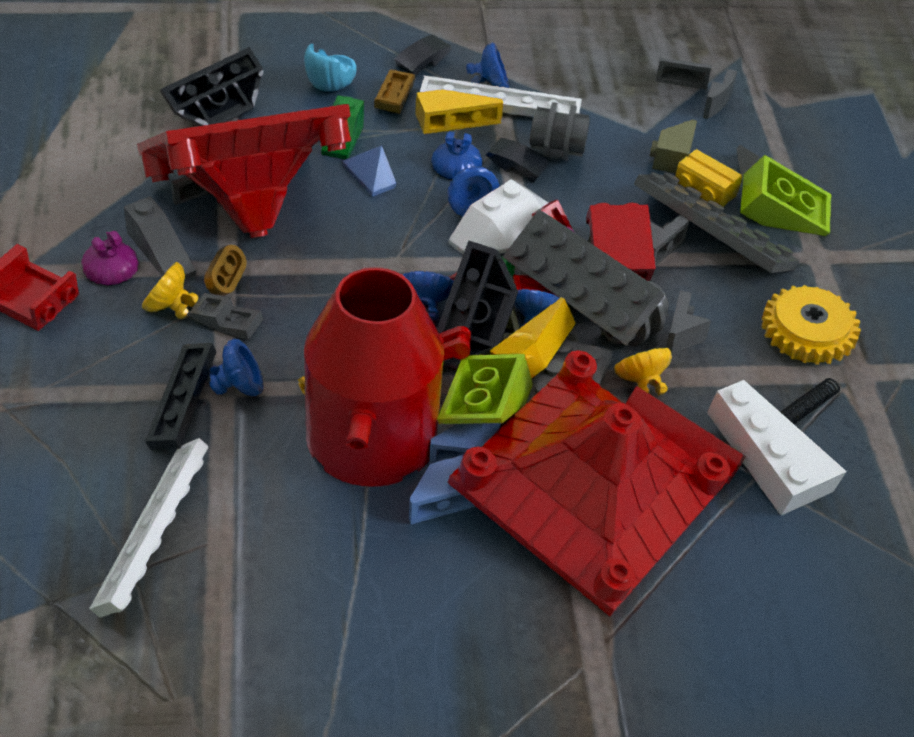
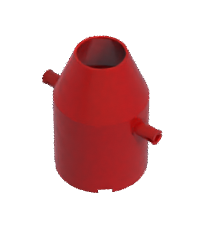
M364 268L347 275L335 289L305 340L304 371L307 447L312 458L315 456L324 466L325 472L336 479L353 485L368 487L386 486L403 481L404 476L416 469L419 472L429 462L431 439L438 435L437 418L440 409L444 346L438 330L413 285L398 272L385 268Z

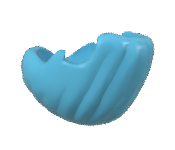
M310 44L307 47L304 56L305 69L310 83L315 88L321 91L333 92L344 89L351 84L356 75V64L353 59L343 55L328 56L323 49H319L316 53L314 52V44Z

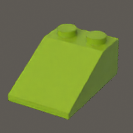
M764 155L744 173L740 213L763 226L827 236L830 233L831 194Z
M525 354L469 355L465 359H461L438 415V424L503 423L526 404L533 385Z

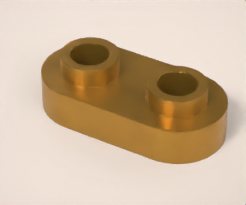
M227 245L220 249L213 258L204 276L205 286L211 294L226 296L236 288L247 266L246 257L239 247Z

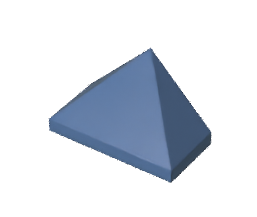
M382 145L342 161L344 168L372 197L396 188V181Z

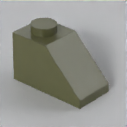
M689 120L661 130L659 140H653L649 157H654L652 169L676 173L679 162L690 154L697 124L696 120Z

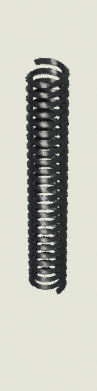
M826 378L780 411V413L793 424H796L807 414H810L817 407H820V405L839 393L840 386L834 379Z

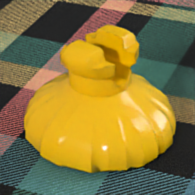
M175 262L166 271L142 303L143 310L157 312L170 308L175 311V316L178 319H184L189 312L186 307L189 305L193 307L197 303L198 295L193 292L188 293L184 289L185 273L183 267L178 262Z
M654 348L647 352L637 353L616 363L614 371L620 378L636 382L638 387L648 393L649 388L647 385L651 384L655 387V393L658 396L664 395L668 387L662 382L660 375L671 362V351L668 348Z

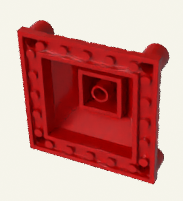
M349 104L170 130L138 143L137 148L139 156H142L146 178L151 177L152 182L170 180L169 174L177 170L178 176L185 175L217 198V202L243 233L250 232L251 238L268 235L267 229H272L275 225L288 184L312 152V146L320 141L321 146H327L329 152L346 149L345 143L351 142L347 120L351 116Z
M577 350L567 355L560 372L505 423L494 436L481 447H472L464 453L459 467L449 476L447 483L603 612L611 616L727 482L726 479L730 473V467L728 462L717 453H704L699 457L698 461L690 457L682 448L673 441L668 440L664 434L651 424L645 422L632 407L622 403L592 379L597 370L595 359L589 353Z

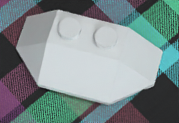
M511 179L470 205L449 238L448 244L464 254L468 240L497 249L500 254L506 253L532 219L531 214L548 204V202Z

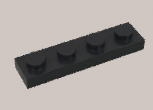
M212 343L185 344L182 346L145 440L150 450L181 448L217 352Z

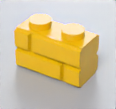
M697 149L679 162L675 175L679 179L678 183L685 188L689 186L698 190L701 193L700 197L707 202L709 200L714 201L723 207L737 196L742 180L741 174Z

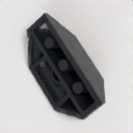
M250 47L162 88L160 92L175 115L197 126L228 122L254 108L264 69Z
M468 240L437 328L440 334L457 326L467 327L471 332L469 355H491L490 350L501 343L519 293L497 249ZM452 357L443 361V365L458 369L461 359Z

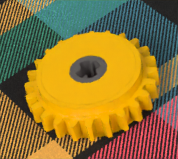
M806 285L797 288L791 286V289L788 291L783 288L779 295L774 293L772 299L767 301L761 319L763 320L761 327L766 330L764 336L772 338L771 345L777 346L781 354L785 353L793 360L797 359L803 363L812 362L815 365H819V362L831 364L834 358L841 361L843 355L849 356L851 350L855 348L861 329L858 328L860 320L855 319L857 312L850 311L849 303H845L840 296H836L829 290L826 291L819 287H807Z

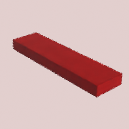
M638 386L635 387L625 405L632 407L645 422L651 424L664 434L668 440L673 441L697 461L704 453L712 452L722 456L730 467L726 484L730 483L747 457Z

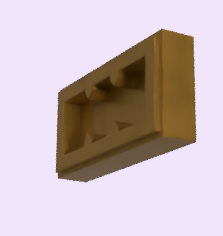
M389 70L374 100V108L400 113L415 83V75Z

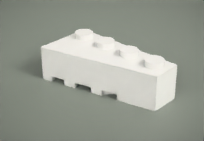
M745 380L716 392L707 411L708 415L730 446L747 456L743 464L781 516L834 492L847 471Z

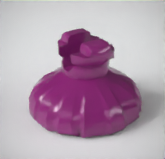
M116 231L106 232L108 238L104 241L99 237L92 239V246L85 251L82 257L83 274L87 279L96 284L116 285L132 278L138 270L139 262L136 252L122 242V238Z

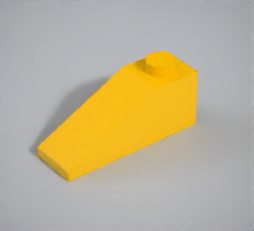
M444 89L416 93L415 115L423 134L501 124L502 99Z
M562 297L491 349V355L525 354L531 379L548 366L576 324L565 299Z

